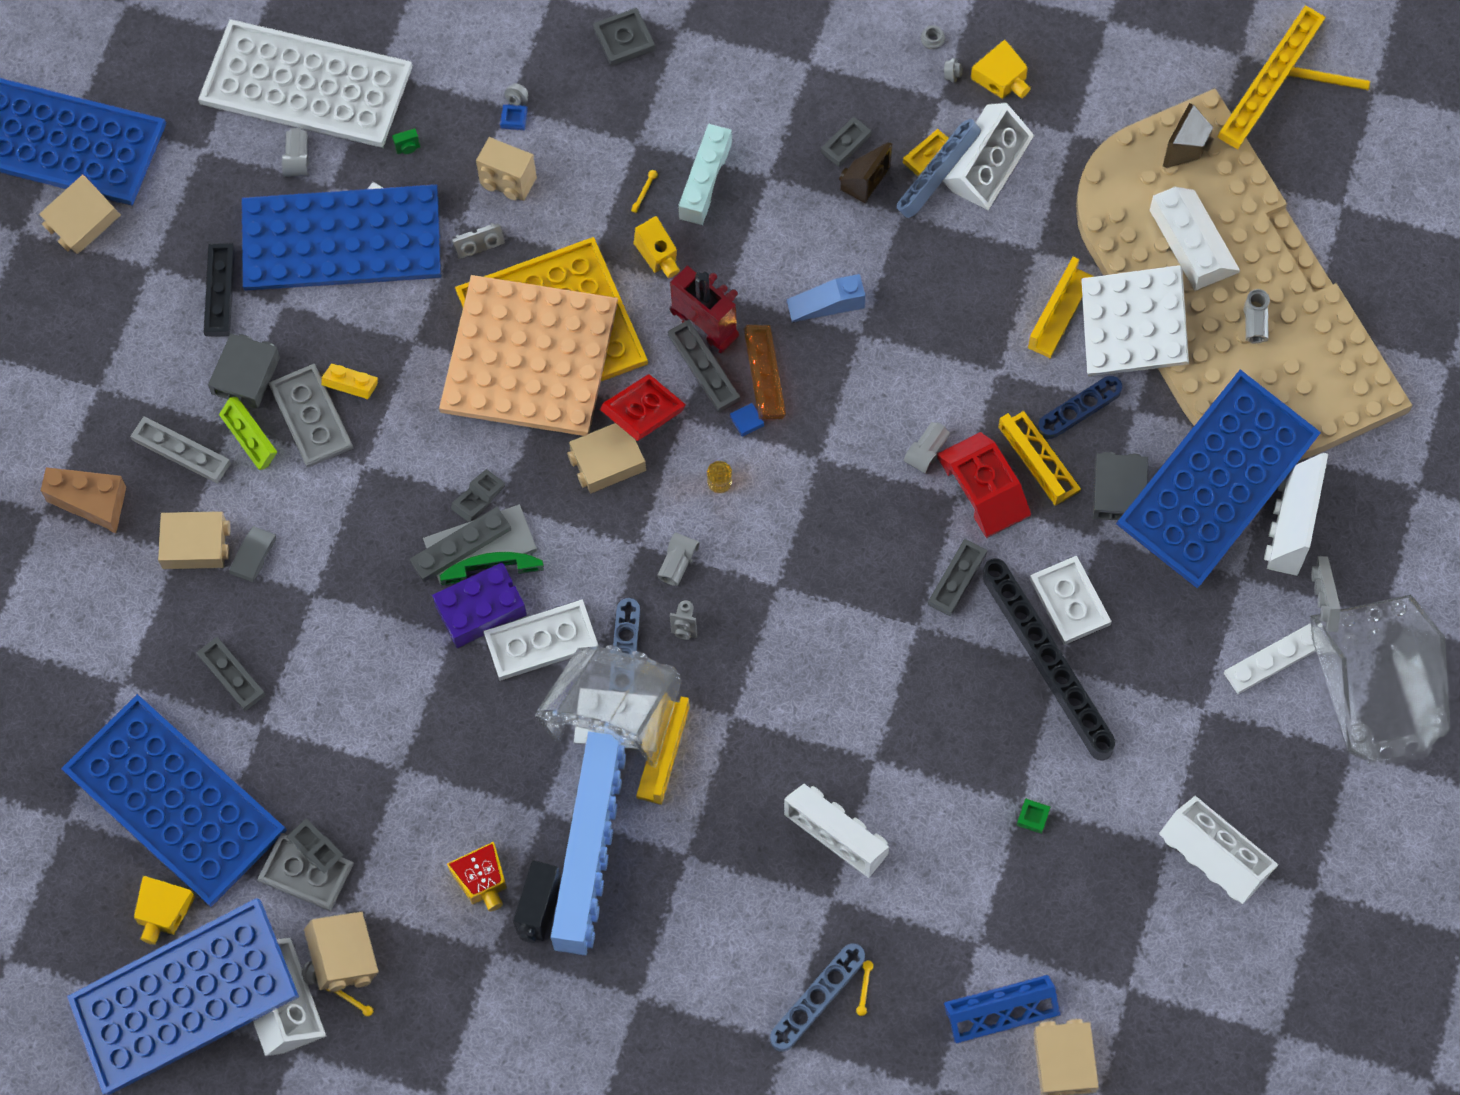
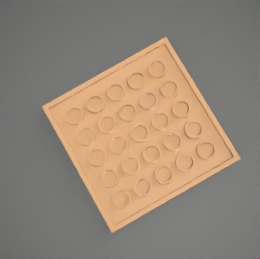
M471 275L439 406L440 413L581 436L589 434L618 299Z

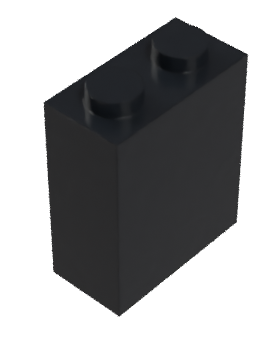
M535 860L531 862L513 919L517 935H521L520 939L523 941L535 943L536 940H544L561 884L560 872L557 866Z

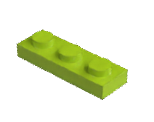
M237 396L230 397L219 415L259 470H263L269 466L277 451Z

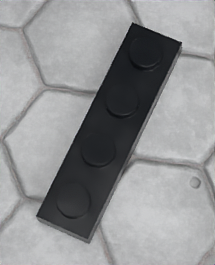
M233 243L208 244L203 331L205 337L230 335L235 251Z

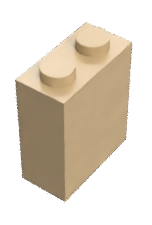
M83 174L39 214L45 220L42 225L51 234L56 232L61 237L58 240L61 246L67 252L72 249L76 254L86 248L121 216Z
M616 423L569 442L570 452H567L568 458L572 466H578L580 471L577 474L582 488L587 486L590 494L646 471L645 460L635 439Z
M222 511L161 513L158 561L162 569L224 568V560L229 559V545L225 544V537L230 536V521H226Z
M363 912L312 919L304 928L319 990L329 989L331 992L354 984L355 987H363L369 985L371 980L378 974Z
M1082 1019L1068 1020L1067 1024L1056 1025L1054 1021L1039 1023V1026L1035 1027L1033 1033L1041 1095H1076L1097 1092L1099 1086L1090 1022L1083 1023Z

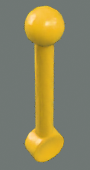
M651 170L648 173L649 178L637 201L633 204L632 212L637 213L653 179H656L658 176L657 171Z
M871 961L863 963L864 978L860 1006L856 1009L859 1016H864L867 1013L865 1003L869 975L873 969Z
M341 990L334 991L362 1010L365 1016L372 1015L373 1008L371 1006H364Z

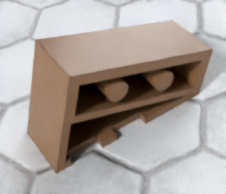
M46 467L40 491L47 502L107 528L111 532H117L126 492V485L121 476Z

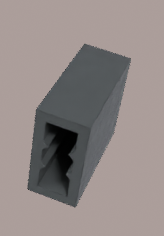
M230 333L208 383L211 394L224 399L237 396L242 404L258 409L280 359L277 347L267 341H262V343L255 341L244 334H239L238 336Z
M1113 452L1097 453L1094 464L1092 519L1118 521L1147 485L1148 457H1142L1140 454L1135 453L1128 455H1116Z

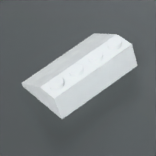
M1321 453L1295 465L1279 485L1278 491L1282 492L1281 499H1276L1273 514L1278 515L1277 522L1271 523L1269 537L1273 538L1272 546L1267 545L1264 560L1268 561L1267 569L1298 576L1311 544L1328 458L1327 453Z

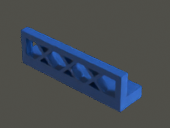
M1048 975L944 1002L955 1043L1060 1016L1056 989ZM1051 999V1009L1044 1011L1036 1009L1041 1000ZM1022 1006L1026 1008L1022 1017L1014 1018L1010 1016L1015 1007ZM996 1013L1000 1016L995 1024L987 1025L983 1022L989 1014ZM967 1020L974 1023L969 1031L959 1033L957 1023Z

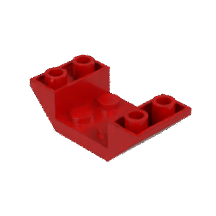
M979 432L937 453V458L947 475L953 474L974 507V519L986 539L1031 516L1019 480L996 443L986 435Z

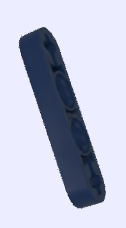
M1115 376L1104 377L1050 411L1040 419L1038 431L1046 439H1053L1116 400L1122 391L1120 379ZM1106 384L1110 386L1115 385V392L1108 390L1104 393L1103 400L1100 393L1106 390ZM1092 396L1097 400V404L1089 407L1084 404L1083 399ZM1067 409H1072L1076 412L1077 417L1071 420L1066 419L1063 416V412ZM1056 415H1058L1060 421L1054 425V431H1051V429L1045 430V423L1047 422L1049 425L1057 421Z

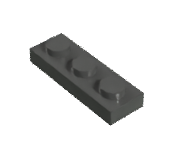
M964 539L928 600V605L951 617L984 560L987 550Z
M218 637L196 652L198 657L245 712L266 696L264 691Z

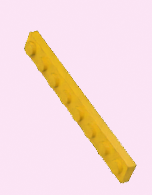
M1306 5L1303 7L1220 130L1217 138L1237 150L1240 148L1326 18L1325 16Z

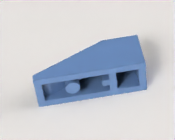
M860 274L833 279L787 299L791 321L796 322L865 308V292Z

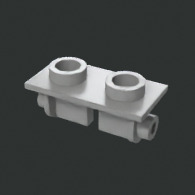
M490 223L489 226L477 229L476 233L471 231L459 236L456 235V238L452 239V243L458 258L461 259L505 244L500 224L494 225Z
M687 600L679 603L676 614L670 613L671 633H674L677 638L689 640L690 637L697 638L696 618L692 617L693 604Z

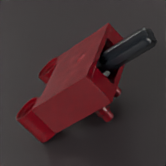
M686 266L670 282L672 303L669 308L673 316L677 315L680 317L682 323L691 320L708 334L706 337L710 346L714 345L719 349V353H723L739 337L736 329V304L733 303L738 292L732 289L724 295L728 290L726 285L722 284L717 289L712 286L718 277L715 273L710 275L706 271L696 273L689 266Z

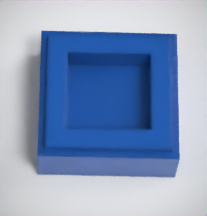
M503 104L500 128L525 130L527 106Z
M753 403L730 413V417L742 437L764 426V422Z

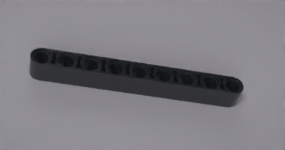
M998 558L988 560L983 571L984 584L1090 754L1097 760H1107L1111 757L1115 747L1113 734L1006 563ZM994 570L998 571L1001 575L993 577L989 572ZM1006 591L1011 592L1014 597L1006 598L1002 593ZM1024 613L1027 618L1023 620L1018 619L1015 614ZM1030 634H1037L1041 639L1033 641L1028 636ZM1049 655L1054 661L1050 663L1045 662L1041 657ZM1064 677L1068 682L1066 684H1059L1055 681V678ZM1076 698L1081 702V705L1073 706L1068 700ZM1085 720H1090L1095 724V726L1093 728H1087L1082 724V722ZM1104 742L1109 748L1101 750L1096 746V743Z

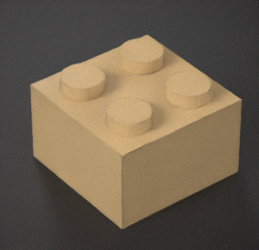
M489 137L476 159L480 184L485 189L503 192L511 200H516L517 198L525 200L537 178L533 154Z

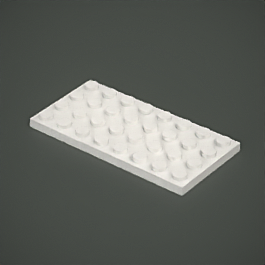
M230 19L198 100L201 105L383 148L410 75L412 63L398 58Z

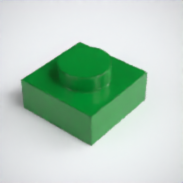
M415 128L392 135L397 154H410L416 148H420Z
M1025 798L1017 826L1042 834L1051 807Z

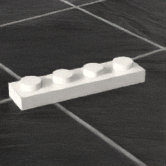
M1312 622L1226 669L1224 675L1236 693L1240 694L1325 647L1327 643Z

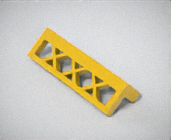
M1072 257L1030 335L1028 349L1048 358L1052 357L1083 298L1081 279L1093 277V275L1078 269L1080 259Z
M1024 411L1014 417H1011L1008 413L1000 418L998 428L1055 506L1081 491V488ZM1020 420L1025 422L1028 426L1027 435L1022 433L1016 422ZM1028 440L1041 444V454L1036 452ZM1043 460L1054 462L1057 466L1055 474H1052ZM1057 479L1068 481L1072 489L1065 492Z
M681 696L680 702L664 699L655 729L653 751L648 753L636 794L637 799L662 805L689 712V698Z

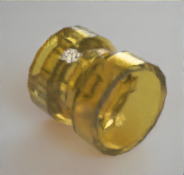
M715 461L708 467L707 484L710 490L715 493H724L731 488L732 469L726 462Z

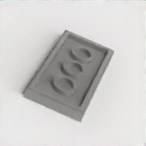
M315 363L269 382L272 393L307 468L353 449L351 440L326 387L321 385L322 378Z
M520 504L501 511L510 524L511 531L463 560L492 552H516L527 555L537 552ZM470 522L424 537L423 540L426 548H429ZM485 569L466 572V576L483 571ZM441 572V573H439L438 575H436L440 585H441L440 575H441L443 572Z

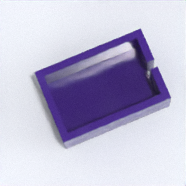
M503 562L432 595L434 604L456 648L484 636L485 630L514 622L527 615L525 604L516 587L513 586V581Z

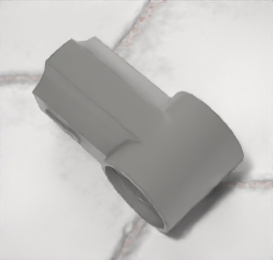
M291 128L290 131L286 132L285 155L282 156L284 177L309 176L307 172V165H309V156L307 154L308 134L307 131H303L300 128Z
M1261 289L1252 290L1248 294L1243 308L1246 341L1255 344L1266 342L1269 338L1268 305L1270 298L1267 292ZM1251 302H1258L1262 307H1255Z
M931 422L919 441L911 445L905 455L904 462L927 474L928 467L931 463H935L937 453L949 438L950 432L942 424Z
M675 532L669 542L667 556L658 573V579L672 586H678L688 564L693 562L691 558L694 551H698L700 542Z

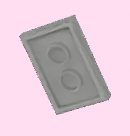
M282 833L278 837L257 879L258 882L331 912L354 863L341 858L323 874L287 839L288 835Z

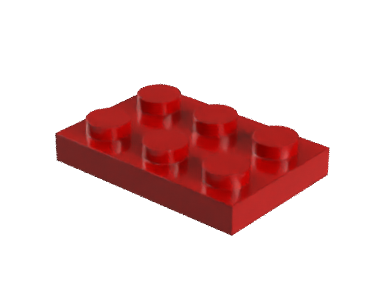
M648 374L605 401L600 410L636 441H639L680 414L686 404Z

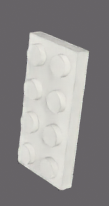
M583 599L484 631L500 681L599 649Z

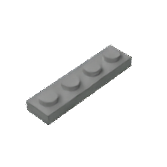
M145 416L130 436L132 441L217 484L231 464L228 458Z
M1318 556L1317 566H1312L1311 576L1312 582H1315V595H1318V608H1321V621L1326 623L1327 632H1338L1341 608L1329 559L1327 556Z

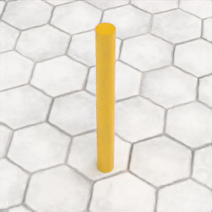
M1293 67L1288 76L1364 90H1368L1370 85L1369 80Z

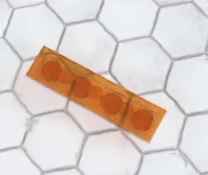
M746 325L744 334L759 419H783L786 412L771 326Z

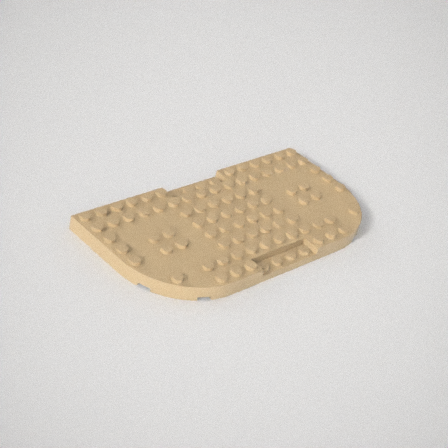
M1212 89L1119 130L1097 148L1087 162L1079 183L1076 201L1078 227L1088 251L1103 276L1178 266L1180 264L1150 212L1151 202L1154 195L1174 187L1195 190L1240 272L1195 291L1182 269L1189 364L1158 369L1183 412L1194 426L1241 369L1321 432L1301 459L1309 458L1408 414L1412 404L1337 283L1332 284L1286 210V201L1247 138L1238 150L1217 138L1231 113L1217 90ZM1191 103L1212 125L1211 137L1214 138L1210 150L1208 152L1204 151L1198 160L1169 168L1163 167L1168 141L1188 104ZM1255 289L1264 290L1270 298L1268 305L1269 338L1268 341L1260 344L1246 341L1245 314L1243 310L1248 294ZM1251 302L1255 307H1262L1258 302Z

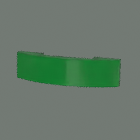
M516 552L480 554L462 560L440 575L441 586L459 583L467 579L466 572L489 569L503 562L504 566L517 564L518 574L544 571L543 560Z

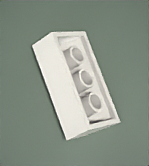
M1007 103L986 105L976 121V124L981 129L979 136L943 180L945 185L954 194L987 210L993 204L1034 137V134Z
M1174 187L1153 196L1150 212L1195 291L1240 272L1195 190Z
M803 784L785 798V816L868 878H870L888 855L889 846H887L888 843L882 836L876 833L872 835L866 830L863 822L857 818L851 819L844 814L845 810L839 804L828 802L823 798V793L816 787L811 786L809 788Z
M1196 796L1180 807L1159 833L1170 847L1176 848L1185 856L1190 864L1199 867L1206 873L1208 879L1218 883L1227 891L1232 899L1242 904L1253 895L1278 866L1274 860Z
M291 938L277 939L299 998L253 1021L265 1056L283 1054L326 1037L309 987L303 980L302 968Z

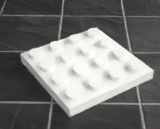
M1181 265L1081 279L1087 374L1089 376L1189 364Z

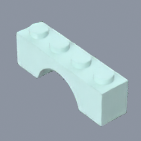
M708 124L678 206L679 219L703 225L710 206L717 174L722 164H725L732 144L731 129Z

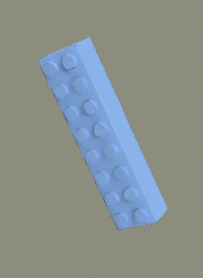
M588 731L551 934L554 951L587 955V949L593 948L595 932H593L592 922H597L599 916L598 899L596 898L597 896H602L604 880H602L603 873H601V870L606 871L608 855L606 845H611L613 836L610 819L615 820L617 804L615 794H620L622 779H620L621 771L619 769L624 770L626 754H624L625 745H621L620 736Z

